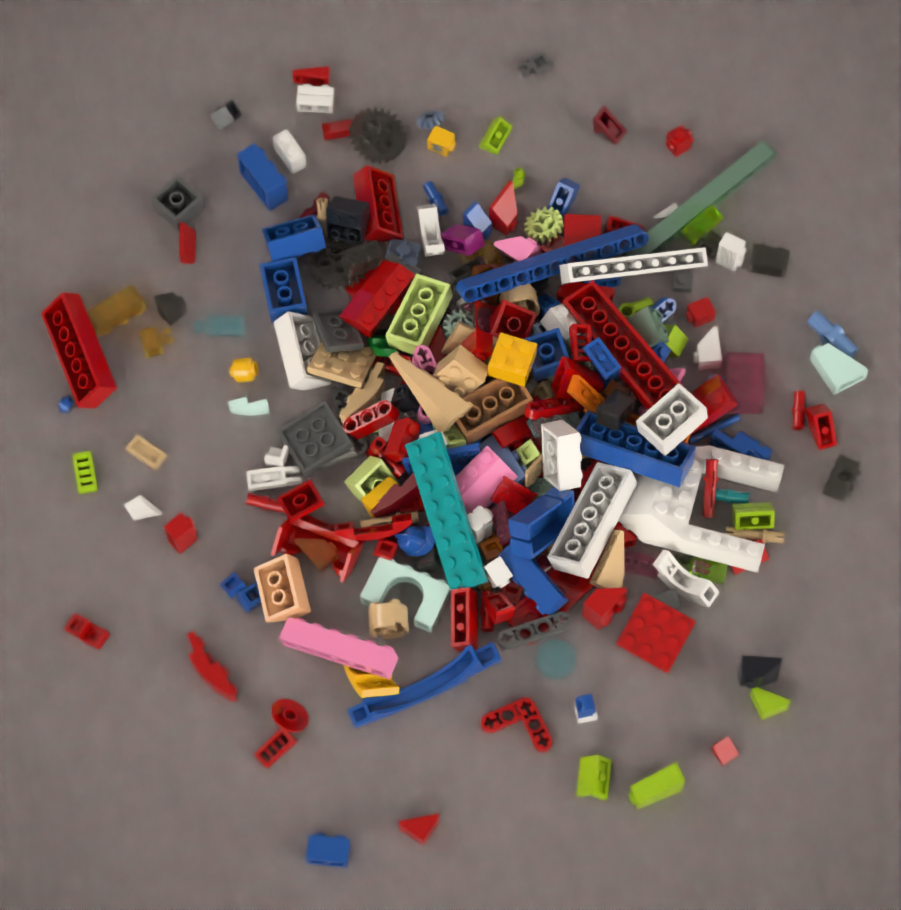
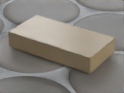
M138 434L125 447L127 452L155 471L168 457L165 452Z

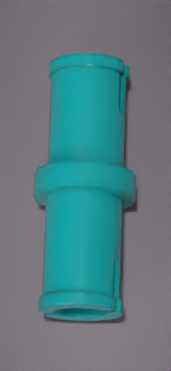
M716 488L715 500L727 501L729 504L731 502L748 503L750 493L732 491V488L728 490Z

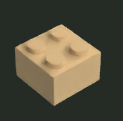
M459 345L437 364L433 377L444 383L447 389L457 392L460 395L459 397L463 398L484 383L488 373V365L479 358H476L475 355L462 345Z

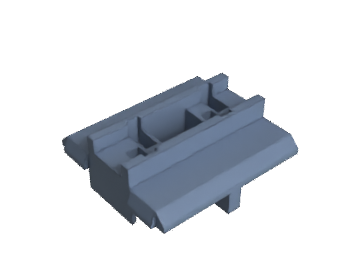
M405 238V241L391 239L384 259L391 253L401 258L402 263L408 266L410 264L417 266L422 244L408 242L407 238Z

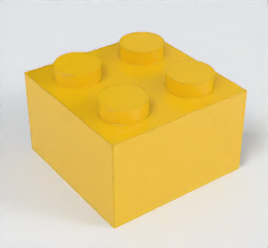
M500 332L488 364V376L525 387L537 354V343Z

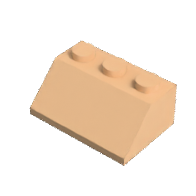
M284 554L254 568L266 622L286 621L288 617L296 619V617L299 618L311 613L298 558Z

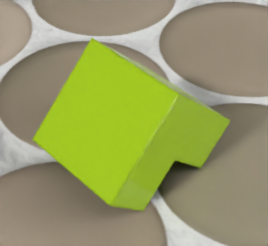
M663 325L668 331L669 342L665 343L671 351L668 356L670 358H679L689 338L676 325Z

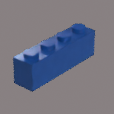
M510 544L497 556L502 558L512 573V580L518 586L522 585L525 589L524 594L530 600L533 599L537 603L536 608L541 614H555L568 601V598L534 558L530 560L513 555Z

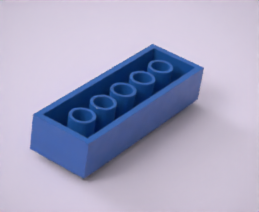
M590 411L586 412L575 429L581 435L580 452L582 455L617 467L629 469L632 472L679 488L694 464L696 446L680 442L664 456L638 432L636 426Z

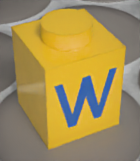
M435 125L427 139V149L447 157L449 152H453L455 149V134Z

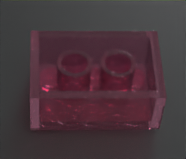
M726 352L724 380L738 403L736 407L727 413L763 414L765 407L764 353Z

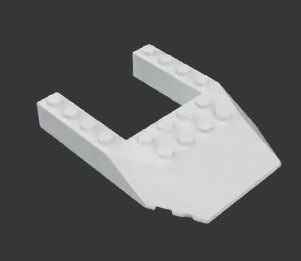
M705 445L696 446L694 464L680 488L632 472L637 485L618 521L628 531L631 530L635 533L640 541L758 572L765 544L689 525V520L702 473L705 474L706 459L718 460L717 477L776 493L784 469L783 464Z

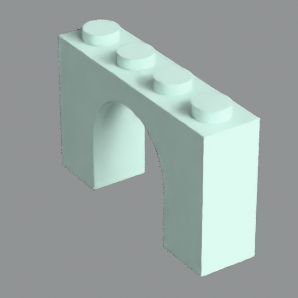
M379 557L360 595V603L366 606L374 602L382 603L387 592L394 585L399 583L413 584L423 594V601L414 618V626L432 633L451 594L448 582L442 579L436 580L431 578V575L426 572L419 573L409 565H400L394 559L390 561Z

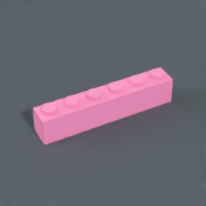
M288 617L279 636L284 646L386 679H390L399 659L394 649L388 645L382 647L371 640L366 639V641H363L353 634H348L347 636L333 628L328 630L318 623H313L312 625L298 617L296 619Z

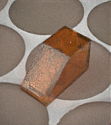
M296 538L294 540L321 572L339 558L336 553L338 549L332 542L327 543L324 539Z

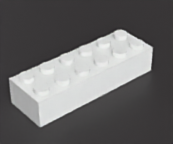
M597 462L547 556L554 570L589 578L637 485L631 470Z

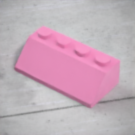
M488 446L455 477L467 515L472 513L479 505L485 509L493 503L490 498L498 484L502 482L503 476L513 481L518 478Z

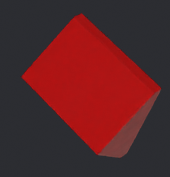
M503 299L490 316L489 333L499 338L500 332L521 339L528 338L537 313Z

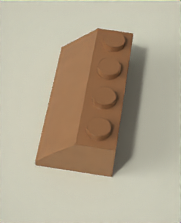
M495 379L462 398L466 402L470 401L473 406L463 417L455 422V425L466 439V444L470 445L522 416L526 404L533 402V398L525 387L501 379Z

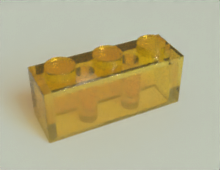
M133 284L88 310L87 314L95 333L100 337L109 334L115 327L124 325L130 318L142 314L146 306L144 299Z

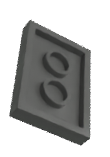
M345 308L314 310L312 312V318L326 352L353 351L363 349L364 347L359 331L339 318Z

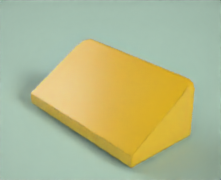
M391 477L384 479L361 499L372 518L374 516L370 511L378 504L394 483L398 485Z

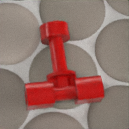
M378 436L371 443L366 456L382 459L394 470L393 475L399 479L406 471L403 462L399 465L397 462L384 456L386 441Z

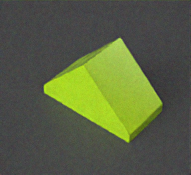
M758 687L752 688L750 697L761 720L786 711L791 702L789 699Z

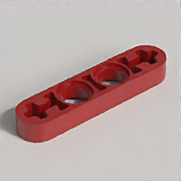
M553 397L527 403L524 415L530 419L538 420L582 411L584 407L575 399Z

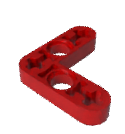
M521 698L485 714L481 719V729L488 734L522 721L537 751L545 753L552 747L550 733L535 703L530 698ZM523 704H526L527 706L530 705V717H528V713L525 709L521 710ZM505 711H511L514 717L511 720H505L502 714ZM496 715H499V720L502 724L496 721L493 723L492 728L489 725L485 726L486 720L489 719L490 722L497 720ZM536 720L540 723V727L537 730H532L529 727V723ZM541 733L544 741L548 740L546 747L539 745L540 738L538 734Z

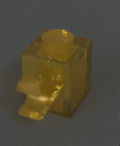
M156 326L146 327L142 331H138L146 359L164 354L162 345L174 342L173 336L166 337L167 334L172 333L171 328L163 329L160 335Z

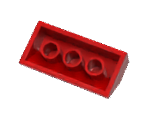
M367 165L353 174L356 200L369 203L370 218L365 240L374 243L388 242L391 239L402 240L404 237L394 175Z
M383 260L340 314L339 318L370 339L408 290L415 274L399 263Z

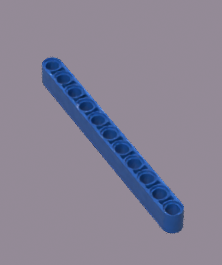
M633 224L462 279L457 283L456 291L465 302H474L511 290L517 286L560 274L559 265L602 260L643 247L647 244L649 236L639 225Z

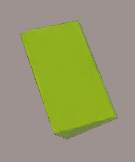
M500 116L494 118L478 147L498 155L513 126Z

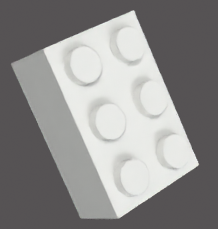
M678 383L636 421L638 432L666 456L708 418L707 409Z
M564 420L541 424L543 478L559 491L581 487L583 474L580 469V461H582L580 433Z

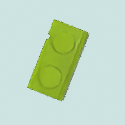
M771 502L732 504V523L735 530L774 528L775 511Z

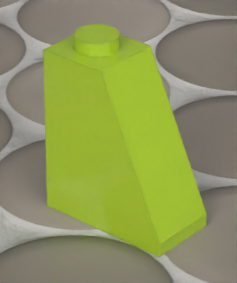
M675 762L631 785L630 793H628L631 804H635L637 809H640L681 792L685 778L678 763Z

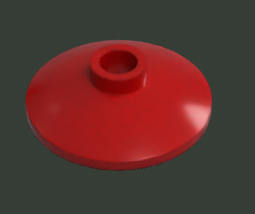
M280 699L271 707L272 719L280 728L286 731H303L309 723L307 711L294 700Z

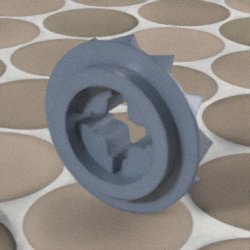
M428 111L419 116L416 123L419 128L431 129L435 125L439 126L445 120V116L441 111Z

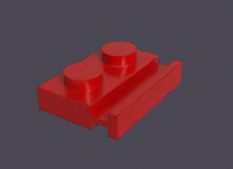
M503 476L502 482L498 484L490 500L506 510L517 514L531 504L537 494L512 479Z

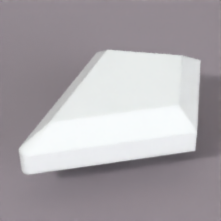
M141 494L124 503L125 508L134 521L162 515V511Z

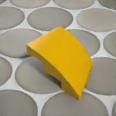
M343 665L349 681L361 698L399 694V686L392 680V674L390 679H386Z

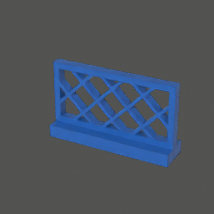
M479 443L447 449L455 476L481 452ZM409 457L402 458L403 465L410 477L413 469Z

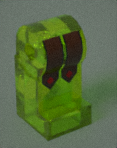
M692 559L690 561L689 573L699 578L710 580L712 583L724 584L727 564L704 559Z

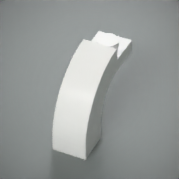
M436 204L417 206L425 257L444 254V243L440 235Z
M663 549L653 563V566L659 572L657 576L669 588L675 589L676 593L695 604L709 608L719 594V591L710 580L699 578L686 571L668 550Z

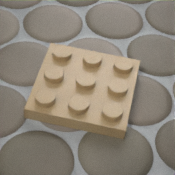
M321 342L307 367V373L361 388L378 356L373 353L370 347H363V349L353 351L326 352L324 344Z

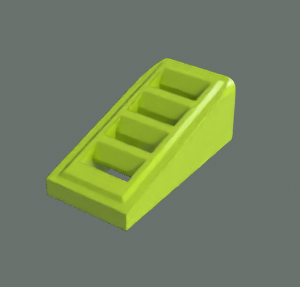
M91 451L72 454L78 493L84 494L98 491ZM90 467V469L79 470V468ZM91 474L90 477L80 478V476ZM87 482H92V483H93V484H91V485H85V486H82V484H81V483H87Z

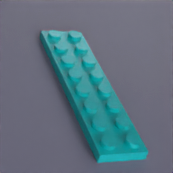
M436 432L405 444L450 592L452 589L472 588L488 582L442 433Z

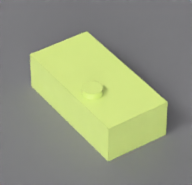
M416 273L385 335L388 346L413 354L415 348L419 345L428 347L453 297L451 285Z

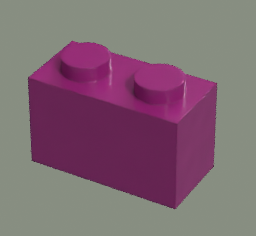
M455 224L440 234L445 250L470 256L485 245L483 234L479 228Z

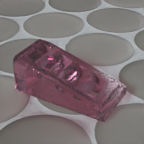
M624 548V572L653 579L657 578L658 571L654 566L652 572L648 571L650 563L653 564L656 558ZM627 558H631L630 564L626 563ZM635 560H639L637 567L633 566ZM642 561L646 562L645 569H641Z

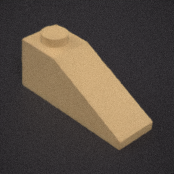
M622 530L612 531L590 580V584L598 588H622L624 532Z

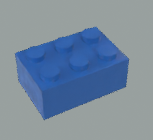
M254 143L237 153L239 172L267 209L271 211L288 200L287 180L282 173L279 174L277 172L274 162L266 158L267 155L262 147L259 148Z
M315 214L262 229L266 248L272 261L301 257L305 253H315L326 248L322 228Z
M296 257L259 264L271 323L288 311L308 316Z

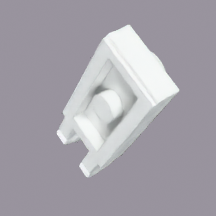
M279 466L246 471L248 490L250 492L286 487L287 485H299L302 483L301 477L286 478L285 474H297L300 472L299 466Z

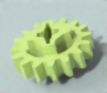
M544 206L541 211L537 208L536 213L530 212L531 217H526L527 222L524 223V231L528 237L536 242L541 240L542 244H544L545 240L551 242L552 237L558 238L556 234L562 233L561 228L564 227V220L559 211H554L553 207L547 210L546 206Z

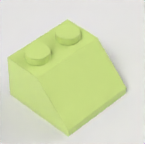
M369 456L344 481L353 495L361 502L365 495L387 477H391L401 487L383 460L373 456Z

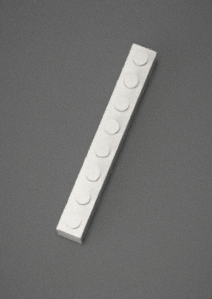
M706 247L568 263L559 266L562 284L699 268L708 266Z

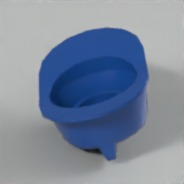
M408 526L399 534L394 535L399 548L407 556H424L431 551L435 544L431 527Z

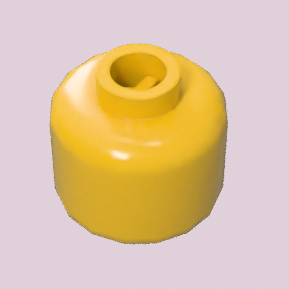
M250 357L237 358L233 361L232 366L229 367L230 376L238 383L253 381L259 373L258 364Z

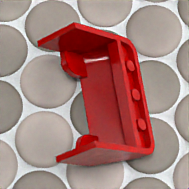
M307 515L292 523L287 519L279 526L271 555L275 556L279 551L291 556L301 552L334 565L333 570L336 571L337 575L341 576L340 582H344L352 574L365 541L351 540L334 535V525Z

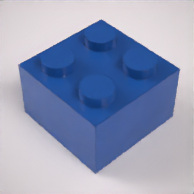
M559 328L524 339L537 343V354L531 368L535 381L554 376L561 357L566 356L569 358Z

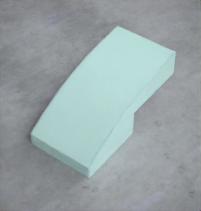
M243 397L228 401L230 413L254 416L270 413L267 399L248 403L247 398Z

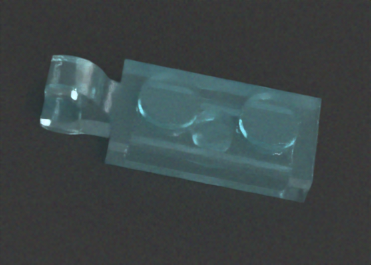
M207 316V321H194V333L201 334L207 331V336L245 337V316Z

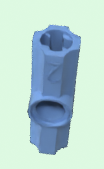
M815 311L807 320V324L820 335L824 345L829 343L851 358L858 351L859 348L845 336L842 327L836 323L832 324L820 311Z

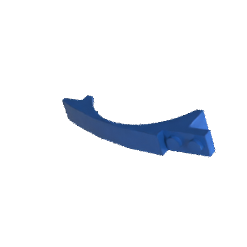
M493 642L477 650H474L469 645L445 667L412 685L399 689V694L366 697L363 699V702L348 709V714L355 728L364 726L468 681L467 678L501 662L502 659Z

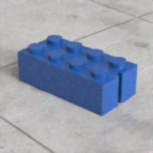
M553 487L544 496H540L509 519L508 525L510 535L512 536L510 538V545L513 555L531 560L556 541L575 505L574 491H559Z

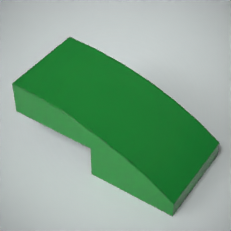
M372 335L370 339L367 337L369 346L375 355L390 356L396 352L395 348L388 346L385 335Z

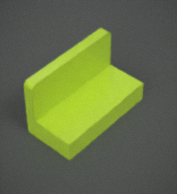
M601 755L580 758L576 792L578 797L593 796L600 800L608 799L612 760Z

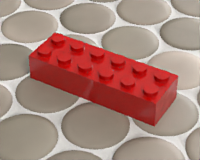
M62 292L41 315L77 407L96 409L117 389V386L80 294Z

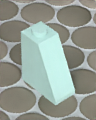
M831 344L818 345L812 350L810 361L833 395L866 379L868 369Z

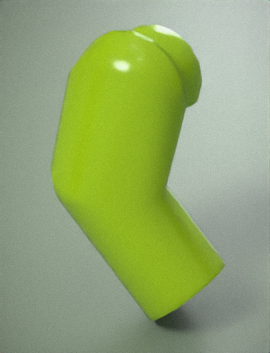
M520 167L514 170L515 175L512 180L514 189L521 187L526 177L523 168Z

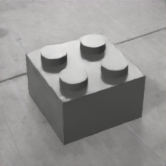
M179 176L174 177L150 198L153 210L177 231H180L181 222L189 223L205 208L203 197Z

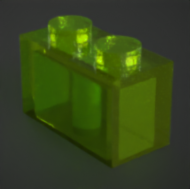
M712 204L686 225L681 233L694 246L723 221L724 216Z

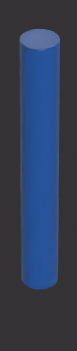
M737 413L690 436L688 442L693 444L713 434L716 429L721 430L740 421L741 418Z

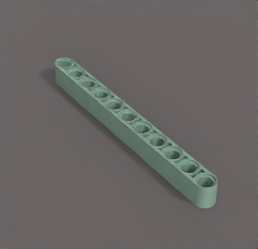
M764 140L758 143L647 232L649 240L645 246L622 253L621 257L659 253L771 163L777 156V152Z

